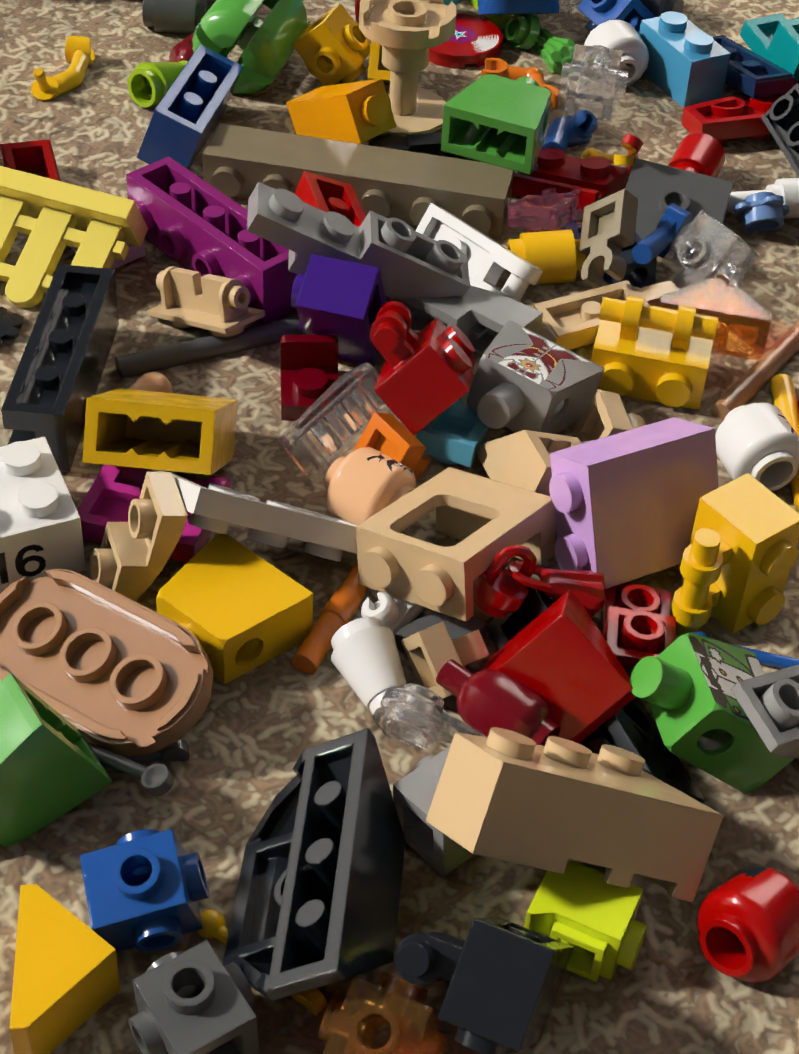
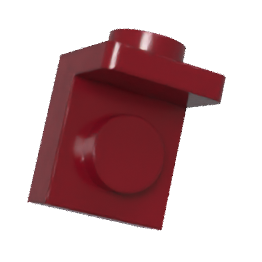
M283 335L280 338L281 420H340L339 345L336 335Z

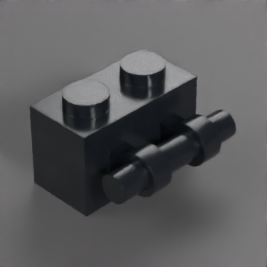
M500 917L473 918L465 941L442 932L412 934L400 942L396 949L394 960L397 971L410 984L424 985L442 980L451 981L438 1019L459 1027L455 1037L458 1043L482 1054H505L506 1051L520 1052L541 1039L574 946Z

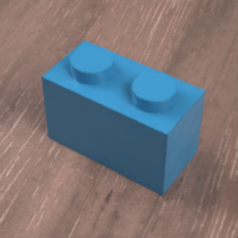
M668 11L662 13L659 17L641 20L639 35L646 44L649 54L648 66L643 73L682 107L722 98L730 52L714 41L711 35L704 33L689 21L687 16L682 13Z

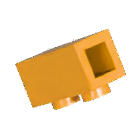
M383 79L321 86L286 102L296 135L362 144L397 127L391 109V101L386 92Z

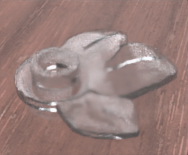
M405 684L403 689H387L380 701L381 707L377 708L373 714V720L388 739L405 746L431 748L436 741L447 748L451 745L455 732L487 737L471 725L451 717L443 709L444 701L438 694L417 684Z

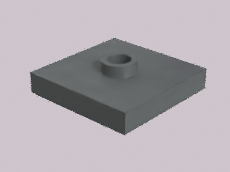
M635 158L626 185V190L639 199L635 232L643 240L657 228L666 208L674 203L692 213L693 218L680 231L678 237L682 239V242L669 259L711 267L734 182Z

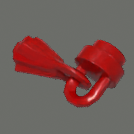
M522 545L505 547L495 555L487 570L473 580L474 604L486 614L496 618H504L509 612H515L520 608L528 595L526 586L541 590L556 601L570 590L578 597L590 617L601 610L606 601L604 574L594 573L593 571L555 570L536 566V556L530 548ZM514 556H518L523 559V562L511 561L508 564V566L504 568L508 560H510ZM532 574L540 577V581L532 579Z

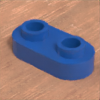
M478 0V15L559 13V0Z

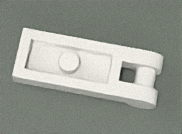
M430 203L416 229V232L436 241H449L457 246L462 253L467 254L471 286L509 297L518 302H521L520 300L529 284L535 286L543 272L537 266L519 257L433 203ZM504 269H506L511 274L502 290H500L495 285Z

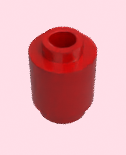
M693 133L682 139L668 166L717 178L725 162V151L720 142L714 137L704 133Z

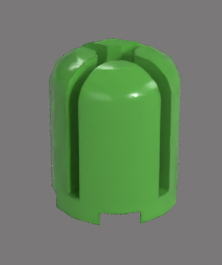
M216 0L195 28L192 38L193 52L201 44L228 58L238 45L244 50L237 61L238 64L243 66V69L232 94H253L265 90L274 81L294 52V42L310 24V20L307 23L306 9L302 0ZM263 5L271 9V12L264 21L257 16Z

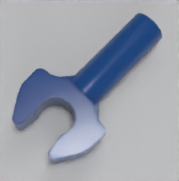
M674 203L670 204L666 208L657 228L633 247L632 257L634 261L639 264H647L656 256L668 260L682 242L678 235L682 228L692 220V213Z

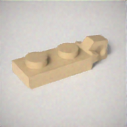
M626 280L533 304L532 308L543 312L540 336L568 350L595 343L601 321L599 314L603 297L626 301L627 295L645 298L644 304L678 310L682 292L672 280L642 288L633 287Z

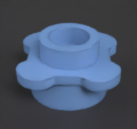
M772 192L751 194L745 198V202L738 203L733 207L734 214L740 215V222L743 224L744 232L778 230L784 225L783 216L790 212L789 206L783 205L784 197L775 195Z

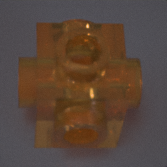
M383 971L377 985L354 976L347 994L337 991L325 1011L319 1029V1039L327 1042L323 1054H443L447 1036L437 1032L441 1022L438 1019L439 1014L433 1008L423 1005L428 990ZM386 1027H391V1036L387 1044L382 1048L376 1049L375 1040L378 1033Z

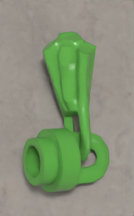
M515 14L509 19L505 28V37L509 40L512 47L524 51L533 47L535 52L545 61L552 74L563 75L577 67L579 53L572 39L559 38L547 29H540L539 19L530 14Z

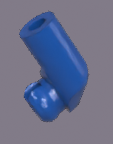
M579 110L574 117L563 116L555 119L547 129L541 150L555 148L566 152L568 147L588 142L592 138V133L598 127L596 117L590 111Z

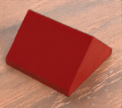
M570 590L473 672L475 674L487 669L498 670L523 683L541 696L547 703L550 711V720L561 727L558 737L578 744L636 697L631 691L633 688L630 685V677L578 597Z

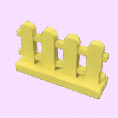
M0 166V281L7 282L5 294L15 307L30 308L39 304L43 294L48 291L53 278L52 275L66 245L78 248L71 265L108 269L111 268L114 259L125 260L129 251L127 244L141 247L148 227L135 200ZM18 232L29 235L16 265L4 263Z

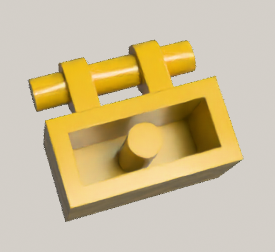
M627 295L626 301L603 297L599 314L601 321L591 358L592 362L605 368L597 390L600 389L617 393L620 396L659 402L669 407H685L699 410L719 318L696 314V308L679 305L678 310L646 305L644 304L645 298Z
M749 473L705 494L699 499L690 543L685 548L681 560L680 572L682 579L680 588L675 591L671 605V616L676 617V631L680 635L699 631L700 626L708 622L710 614L733 634L753 622L762 626L773 620L785 603L783 593L790 569L796 562L799 554L797 548L799 540V513Z

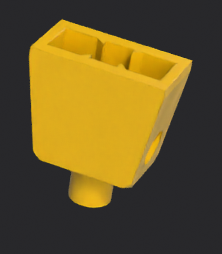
M218 533L159 590L156 597L157 613L184 626L197 638L209 656L213 668V677L223 684L229 683L302 643L313 627V593L228 534Z

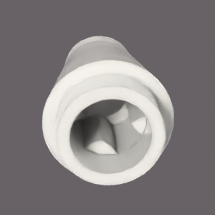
M375 617L355 619L337 630L331 639L333 648L331 661L368 711L372 713L374 720L381 722L406 714L411 709L413 702L408 694L409 690L393 631L388 627L382 626L380 620Z

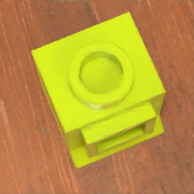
M576 861L567 862L564 874L547 870L526 913L524 927L574 946L566 970L594 982H597L599 975L611 980L617 965L632 970L648 929V925L636 920L644 889L632 884L629 888L607 884L603 880V872Z

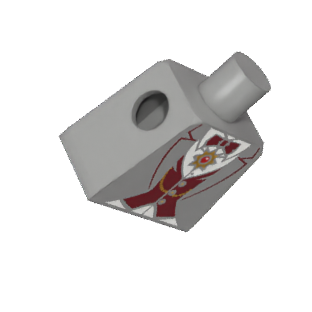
M509 320L483 353L467 398V404L477 412L482 423L490 428L499 429L505 426L514 432L530 430L555 434L580 421L596 394L605 368Z

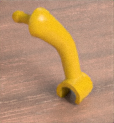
M67 37L65 58L66 62L71 64L66 71L52 77H46V73L42 68L34 70L33 75L36 80L31 86V93L36 100L50 101L81 85L84 81L88 65H92L95 60V53L91 49L89 37Z

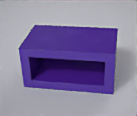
M311 254L306 273H299L296 276L291 293V306L297 309L300 319V333L304 335H336L339 345L338 359L375 367L380 352L375 348L370 339V330L379 309L386 303L379 267Z

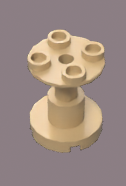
M444 0L360 1L359 29L366 38L382 45V64L391 70L390 85L385 86V89L391 101V109L397 127L383 134H398L407 137V135L434 133L442 128L444 105L446 102L436 93L418 87L419 72L426 69L429 65L430 48L447 42L455 34L456 5L452 0L448 6L444 4Z

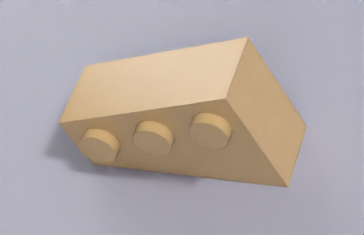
M492 727L488 737L455 732L426 822L475 855L564 874L567 862L589 863L606 867L603 880L607 884L629 888L634 874L645 876L667 890V894L671 898L693 902L724 815L643 771L645 759L623 748L604 744L601 746L599 754H595L583 745L555 736H548L545 746L536 745L535 741L517 732Z

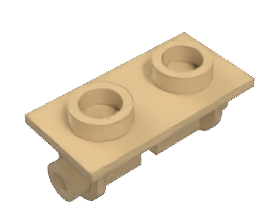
M170 266L160 271L157 275L156 286L160 291L162 304L147 310L148 316L172 321V325L175 327L186 328L194 326L210 330L211 335L216 337H230L240 334L244 331L245 325L265 316L264 310L248 307L250 291L242 281L212 274L201 277V272L176 266Z

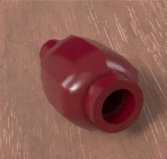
M453 659L447 661L440 669L436 677V683L457 697V710L463 722L477 736L488 737L490 729L498 727L522 734L535 741L536 745L545 746L548 736H559L561 727L550 720V711L547 703L541 696L515 678L501 671L490 669L473 674Z

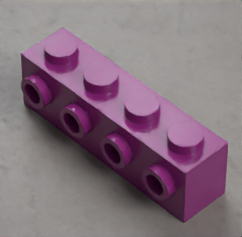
M169 156L126 174L128 199L135 200L148 227L144 239L185 269L201 272V277L212 274L242 281L250 291L248 307L265 311V316L256 320L260 324L272 322L296 310V308L291 306V293L294 280L298 274L288 271L289 249L248 232V210Z

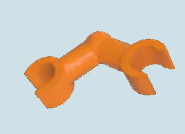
M500 58L485 59V69H481V76L494 74L517 80L520 77L533 78L540 87L551 91L550 103L555 110L558 108L559 90L552 85L546 84L541 69L537 67L508 66V63Z

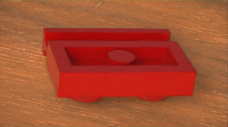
M542 149L531 175L518 171L514 173L512 195L584 210L585 206L626 189L629 169L610 165V161L605 158L590 157L579 159L566 156V152L560 149Z

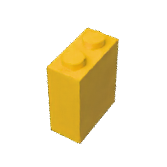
M123 388L86 398L82 463L212 475L233 459L238 400Z

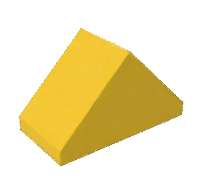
M37 884L20 885L9 1030L14 1054H50L121 990L116 949Z

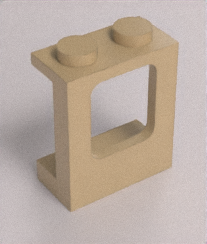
M448 467L356 526L359 584L466 622L474 616L473 580L487 570L497 553L508 546L522 545L531 549L537 558L536 564L542 565L555 555V506L550 496ZM436 509V531L462 541L454 546L443 547L399 532Z

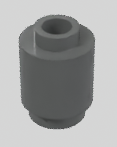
M143 0V24L145 27H153L154 31L159 33L191 35L201 22L202 17L210 9L209 0Z

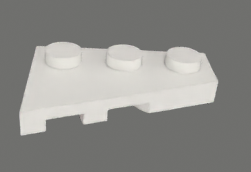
M152 469V472H169V471L153 470V469ZM172 472L185 509L191 513L188 523L193 526L222 534H227L230 523L249 527L247 538L280 548H285L288 537L306 541L304 552L339 562L341 561L343 551L357 554L356 524L267 499L266 503L259 502L260 499L213 483H209L208 488Z

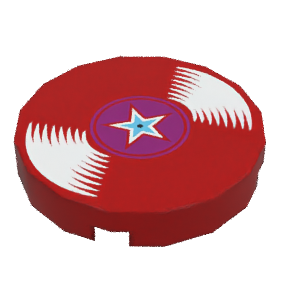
M456 13L455 34L447 42L430 48L429 62L452 69H465V64L476 63V68L485 66L486 58H498L501 54L503 45L502 32L494 23L486 19Z

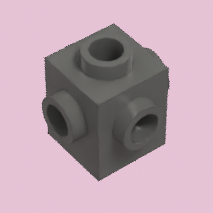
M207 940L185 952L177 951L162 956L144 974L132 980L138 1014L129 1018L128 1021L134 1039L142 1054H259L257 1018L252 1011L256 1007V1000L251 986L236 963L232 962L225 967L223 966Z

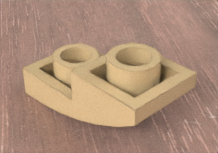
M146 472L139 499H133L130 503L128 522H107L101 547L94 548L90 556V579L135 602L150 587L166 565L182 535L188 518L172 472Z

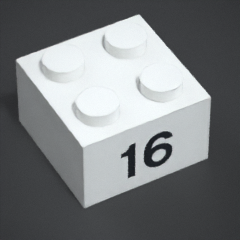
M45 437L13 442L0 447V592L11 583L25 576L30 581L39 577H45L46 574L43 572L45 570L67 569L75 572L86 570L81 519Z

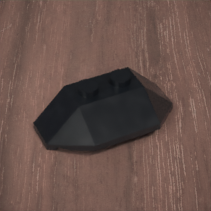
M369 728L303 750L292 768L297 775L275 796L246 843L223 966L225 967L232 962L236 963L244 973L250 986L272 1001L342 981L394 962L405 838L376 738Z

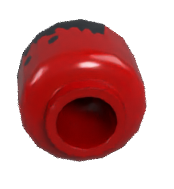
M753 865L736 871L711 891L698 907L696 926L701 950L706 959L716 970L736 980L757 984L775 978L799 956V887L788 876L771 867Z

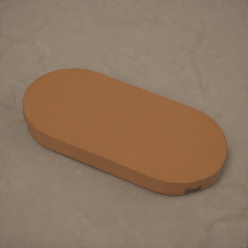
M67 569L43 571L46 574L45 577H39L32 581L25 576L11 583L0 592V681L10 673L13 674L79 729L88 741L118 755H146L162 750L177 742L195 726L205 712L213 690L212 664L197 638L179 623L80 573Z

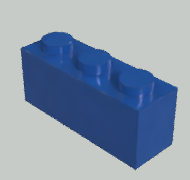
M200 44L155 109L137 158L152 164L169 156L189 170L226 110L243 66Z

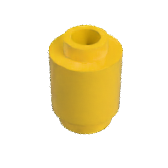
M572 229L520 233L519 239L507 240L508 250L543 270L536 285L575 282L576 273L581 271L586 260L585 255L579 252L580 239H574Z

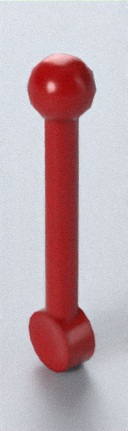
M626 134L621 145L628 150V155L634 156V160L635 158L639 159L638 152L643 142L631 134ZM626 166L629 169L628 176H630L632 166Z

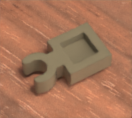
M626 189L584 207L579 252L587 258L581 269V278L593 288L602 287L604 273H607L617 281L622 280L625 276L627 264L625 259L621 257V252L623 248L634 244L639 201L637 197Z

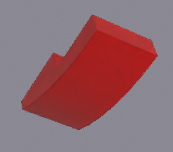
M622 583L605 589L606 601L601 609V634L622 666L635 667L641 659L647 656L657 657L675 641L676 617L670 616L671 590Z

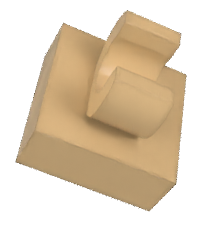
M598 389L572 434L573 437H578L580 442H585L642 427L646 423L640 415L626 413L619 394Z
M443 621L401 640L422 692L429 703L453 695L436 683V677L447 661L453 659L460 665L465 666L490 655L479 629L451 640Z

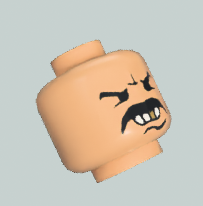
M371 447L356 449L346 457L336 459L328 469L324 481V486L327 490L326 504L330 515L359 525L411 492L417 485L414 472L410 468Z

